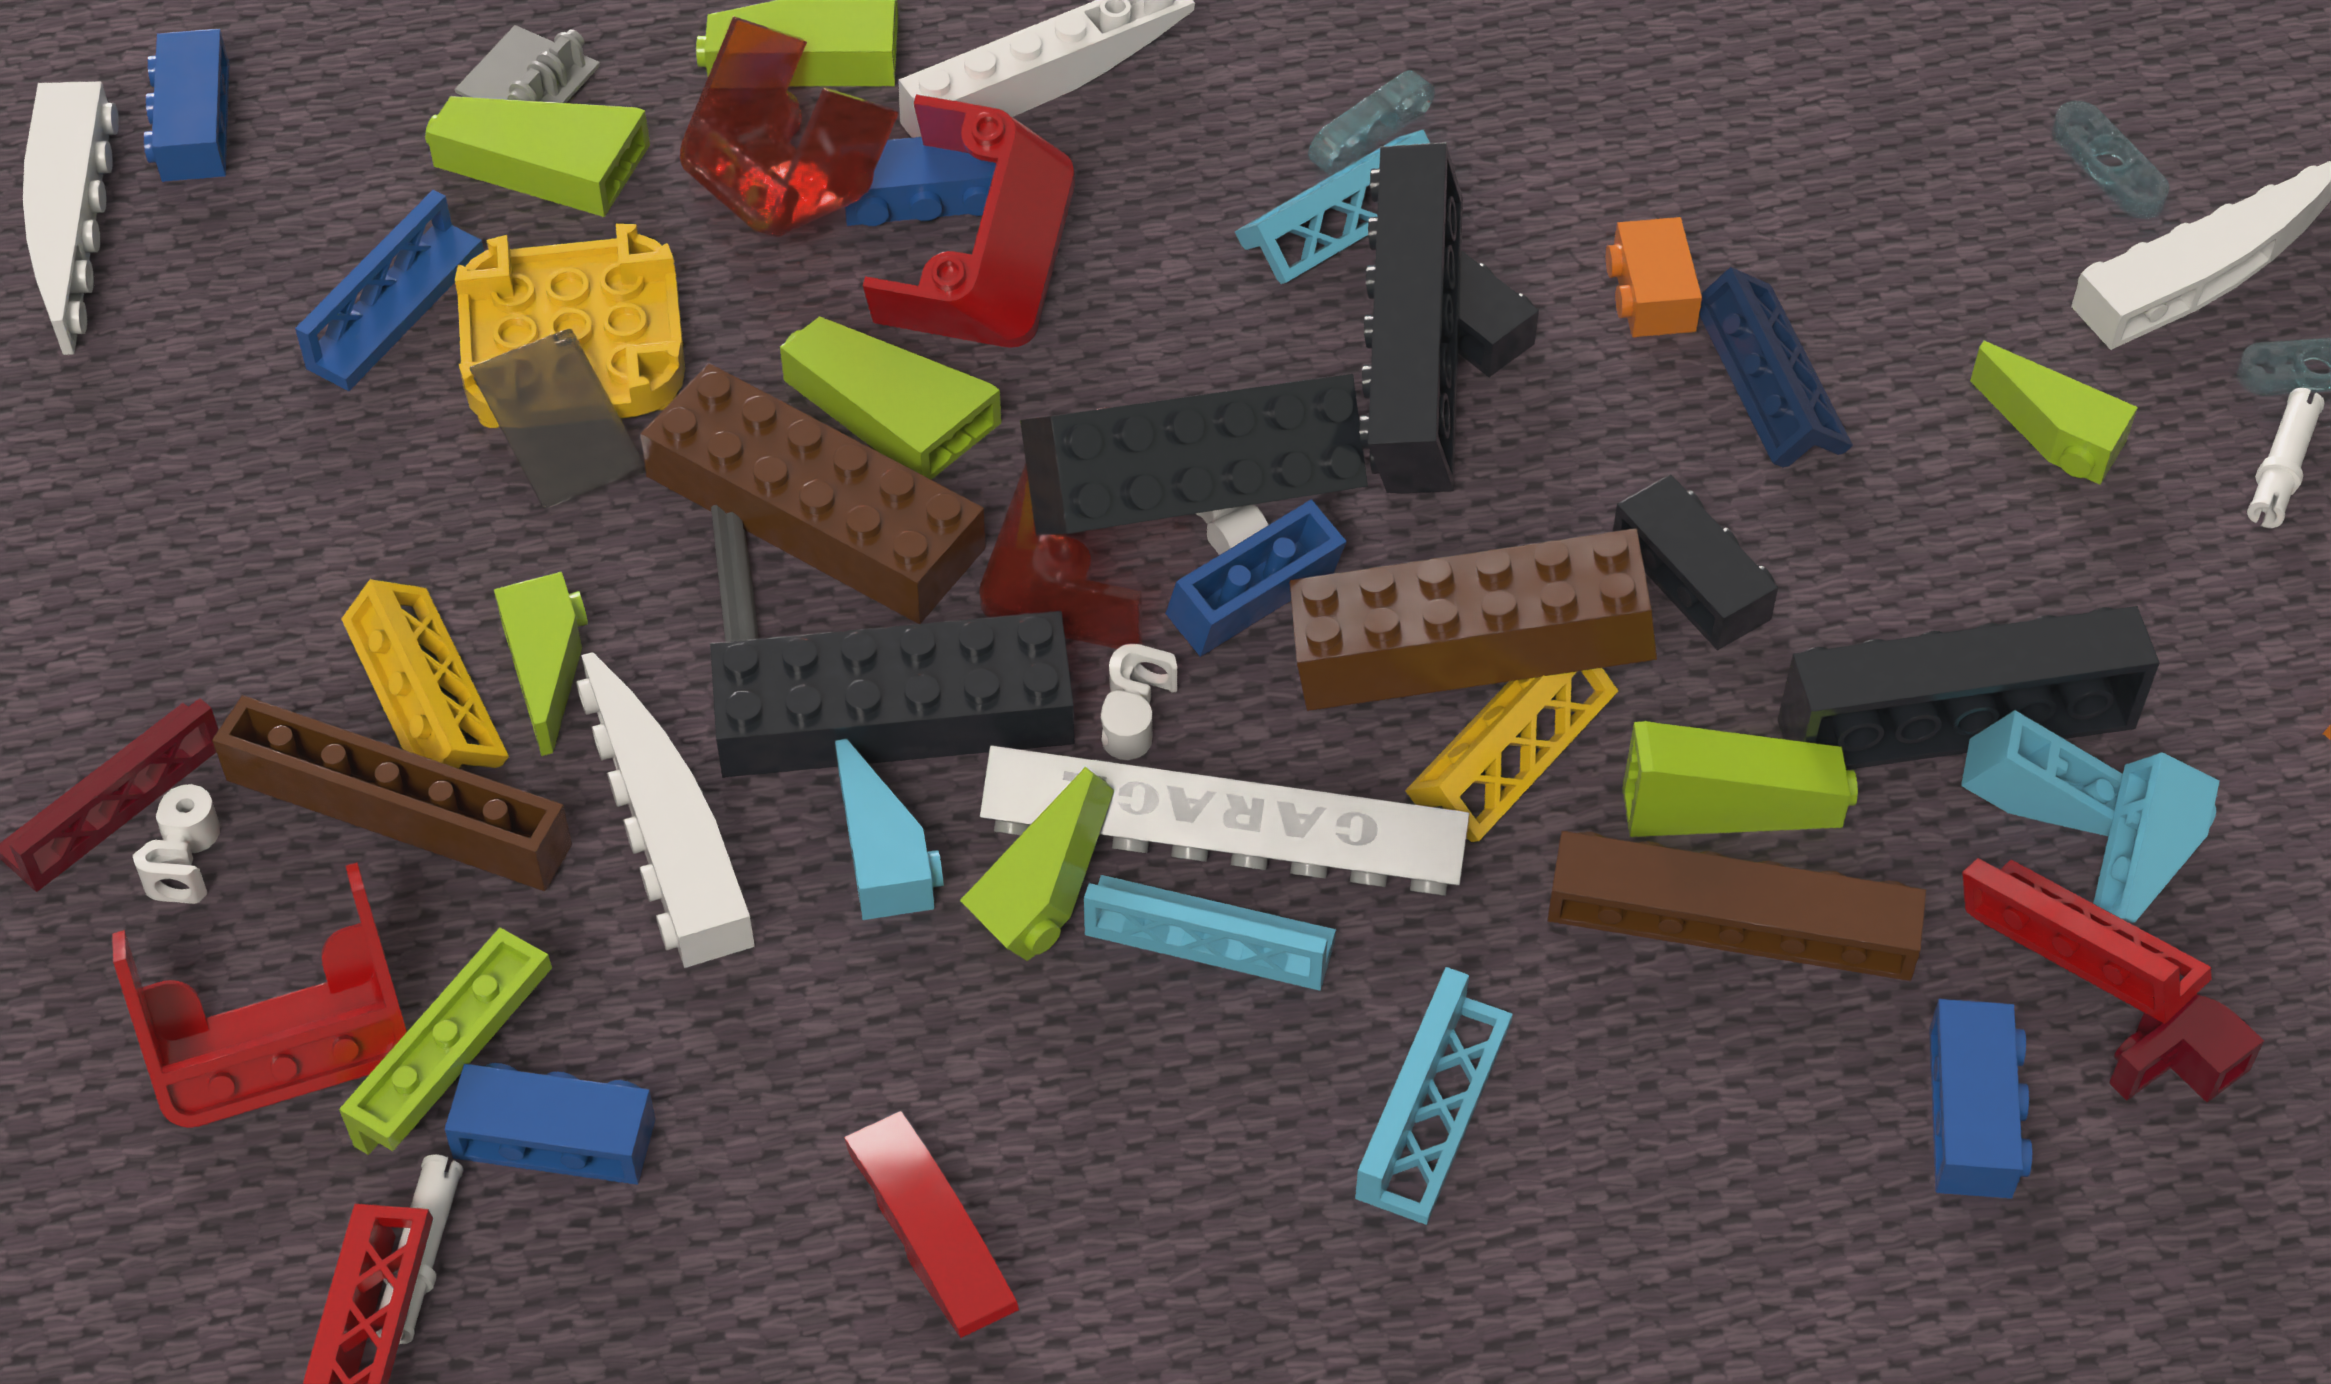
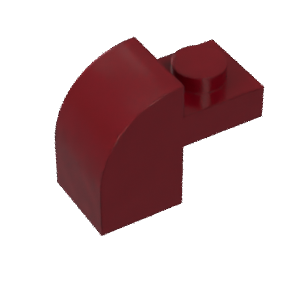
M2195 995L2166 1024L2146 1013L2143 1014L2136 1033L2126 1039L2114 1054V1058L2118 1062L2109 1084L2125 1100H2128L2171 1068L2203 1100L2209 1102L2251 1070L2264 1040L2225 1005L2211 998Z

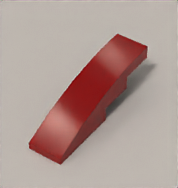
M901 1111L844 1137L852 1160L874 1190L878 1207L903 1243L908 1261L960 1338L1019 1311L1016 1298L976 1227L933 1157Z

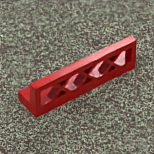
M1977 858L1962 872L1965 911L1973 918L2164 1024L2211 981L2210 966L2013 860H2010L1999 870ZM2180 974H2181L2182 976H2184V978H2183L2181 981H2180Z
M354 1204L303 1384L389 1383L433 1222V1216L429 1209ZM391 1227L410 1228L406 1245L391 1254L396 1237ZM399 1269L396 1279L392 1273ZM386 1279L393 1288L392 1297L389 1304L375 1313L383 1280ZM382 1329L381 1337L379 1338L376 1332ZM367 1338H370L377 1348L374 1362L358 1373Z

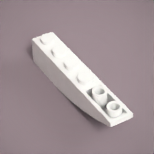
M1096 0L899 79L900 123L912 138L921 137L913 104L916 94L997 108L1014 117L1069 93L1104 74L1193 12L1195 2L1193 0Z
M101 81L38 83L24 159L23 208L26 239L35 278L63 355L74 354L77 334H85L87 329V312L83 296L84 293L92 292L94 284L93 268L89 258L90 252H98L100 247V232L96 215L99 212H105L106 190L102 177L103 173H111L112 150L108 140L109 135L117 134L119 127L117 107L115 103H108Z
M2331 161L2318 167L2309 166L2297 176L2278 185H2267L2255 195L2233 205L2230 203L2225 204L2211 215L2191 224H2180L2169 234L2149 243H2138L2126 253L2104 263L2096 262L2090 265L2081 273L2078 279L2071 307L2110 350L2199 310L2238 287L2273 261L2309 227L2331 201Z
M593 652L582 655L586 679L576 681L579 696L586 715L597 712L600 724L592 726V731L601 760L612 758L616 767L615 771L607 773L617 807L629 805L632 817L623 819L632 852L633 854L645 852L648 865L641 866L640 873L650 902L661 899L665 913L656 915L665 949L678 948L683 966L686 968L755 947L750 915L719 828L692 772L665 731L635 694Z

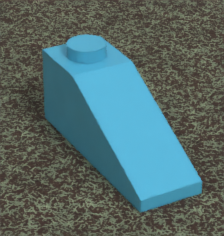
M2015 710L1970 738L1961 786L2009 814L2109 836L2123 774Z
M847 739L836 740L838 771L862 920L933 910V887L944 886L939 851L927 852L922 826Z
M2163 752L2125 764L2093 904L2128 923L2136 922L2208 836L2209 828L2216 816L2215 801L2220 781Z

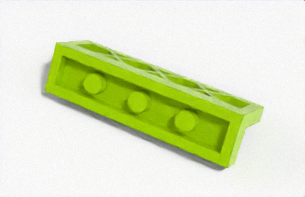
M499 927L340 1107L339 1111L354 1147L367 1155L378 1144L394 1151L461 1074L464 1064H469L552 969L549 955Z

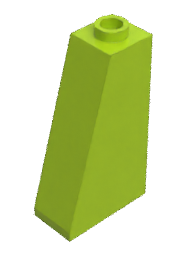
M775 0L708 14L706 36H697L698 67L707 68L709 86H895L898 0Z
M450 96L439 114L431 117L425 133L426 143L430 147L434 167L602 217L606 216L650 146L645 110L636 107Z
M819 316L804 329L792 333L786 342L780 346L783 378L786 383L874 450L930 480L1001 424L1000 390L993 384Z
M1647 721L1634 722L1622 787L1630 837L1843 828L1848 806H1855L1858 796L1856 774L1854 770H1846L1842 747Z

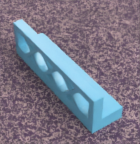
M1424 130L1400 136L1384 146L1427 144L1430 142ZM1380 148L1234 231L1241 246L1245 250L1260 246L1276 279L1283 284L1367 236L1369 217H1377V214L1361 209L1366 187L1370 185L1371 169L1379 168ZM1352 195L1350 204L1342 202ZM1329 208L1347 214L1343 234L1337 239L1319 233L1324 211ZM1358 218L1366 220V222L1356 227ZM1310 220L1309 228L1300 226ZM1287 232L1306 238L1301 260L1291 266H1288L1275 240ZM1317 242L1325 245L1315 251Z
M1101 875L1098 885L1088 884L1084 896L1086 936L1321 991L1335 943L1336 929Z
M1445 967L1360 1164L1355 1199L1425 1225H1427L1513 1016L1512 1013L1466 998L1469 975ZM1463 1015L1494 1026L1489 1040L1464 1049L1454 1031L1460 1016ZM1448 1044H1450L1454 1053L1443 1057ZM1481 1057L1475 1070L1470 1060ZM1460 1064L1470 1082L1468 1090L1442 1099L1433 1081L1436 1073ZM1428 1094L1433 1104L1422 1107ZM1460 1107L1454 1121L1449 1111ZM1439 1115L1449 1133L1448 1138L1444 1143L1421 1151L1411 1132L1414 1124ZM1405 1145H1407L1411 1155L1400 1159ZM1439 1158L1432 1172L1427 1162ZM1418 1166L1427 1184L1420 1203L1386 1191L1394 1174Z

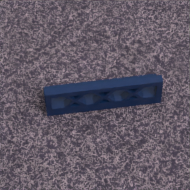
M1730 267L1701 293L1702 301L1699 316L1772 463L1783 468L1788 467L1814 445L1837 455L1847 452L1853 444L1772 286Z

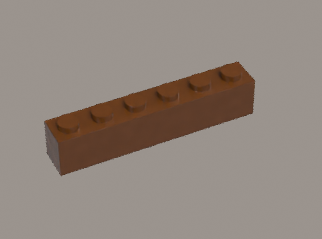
M245 695L240 697L212 740L226 781L542 891H546L572 846L563 804Z
M1561 831L1547 921L1911 981L1921 951L1926 889L1908 887L1897 881L1877 882L1846 877L1844 874L1836 871L1815 872L1785 867L1774 861L1753 862L1729 858L1712 851L1698 853L1667 848L1659 843L1650 841L1636 843L1605 838L1594 832L1574 833Z

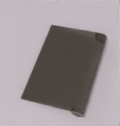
M572 329L562 330L470 366L469 370L543 509L624 476L632 479L646 472L645 463Z

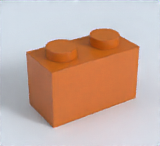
M1681 217L1617 222L1614 245H1607L1606 269L1609 278H1618L1619 286L1616 287L1615 292L1616 310L1619 318L1628 319L1632 337L1696 332L1702 296Z

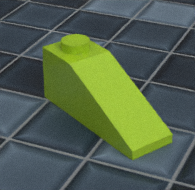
M1983 341L1979 347L1970 380L2048 462L2061 467L2067 474L2073 477L2086 478L2101 485L2125 445L2138 408L1986 341Z
M562 572L494 589L501 623L541 756L552 754L554 751L582 650L578 627L588 625L580 592L568 593Z
M1086 766L960 900L1007 949L1026 961L1052 947L1059 938L1060 928L1070 919L1114 790L1104 780Z

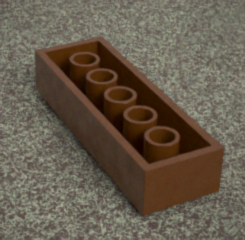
M710 363L640 433L646 477L711 511L713 505H717L726 514L733 512L743 521L744 530L917 624H921L985 550L983 507Z
M1637 528L1289 580L1296 660L1307 711L1536 678L1543 675L1549 676L1657 660L1652 609Z

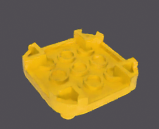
M616 224L617 238L518 249H510L508 237L504 235L486 240L488 250L471 259L466 267L458 265L455 285L458 294L461 354L459 369L469 407L478 415L479 422L488 428L524 429L635 417L656 410H664L670 404V401L677 396V392L683 385L685 373L678 286L674 259L668 243L662 246L656 240L638 234L636 224Z

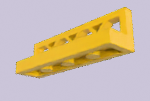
M370 579L341 620L402 749L458 769L462 764L491 768L502 766L509 758V755L427 589ZM400 605L413 607L419 620L403 610ZM419 643L435 654L439 662L422 651ZM439 685L458 699L459 704L442 693ZM460 728L475 738L479 745L467 744Z
M1603 668L1581 671L1595 690L1583 704L1571 702V682L1576 672L1509 681L1405 791L1415 805L1427 807L1442 806L1444 809L1469 812L1466 839L1471 842L1480 841L1614 697L1618 689ZM1543 708L1555 709V734L1549 741L1536 740L1537 714ZM1521 732V738L1516 737ZM1508 745L1520 747V772L1514 778L1501 777V755ZM1472 783L1485 784L1484 810L1476 819L1460 798Z

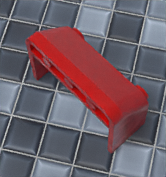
M916 94L913 104L924 146L969 153L976 159L996 163L972 255L947 251L933 256L923 268L919 286L865 276L863 290L873 323L1001 347L1013 348L1025 345L1035 336L1075 187L1073 164L1065 153L1003 110Z
M358 862L346 865V870L361 923L334 932L325 942L321 960L327 982L206 1018L200 997L186 983L167 980L143 987L125 930L112 934L114 967L160 1110L170 1122L181 1127H198L370 1075L407 1033Z

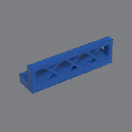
M432 190L295 328L307 370L350 391L455 283L458 265L466 267L471 259L484 252L481 239L452 225L445 195ZM432 220L433 226L423 235L426 224ZM396 256L394 265L389 269L392 259ZM363 289L359 301L354 305L358 293ZM328 324L325 335L318 341L317 334Z

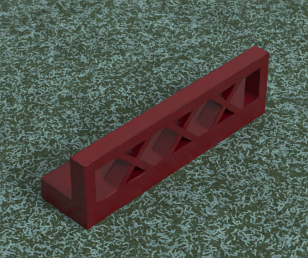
M201 698L189 707L181 703L0 843V860L34 891L38 892L216 753L212 740L219 731L212 708Z

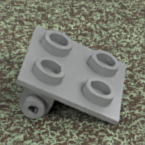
M514 25L455 88V93L472 98L567 103L599 68L600 62L583 54L582 46L585 42L583 37L575 30H568L567 33H558L553 42Z

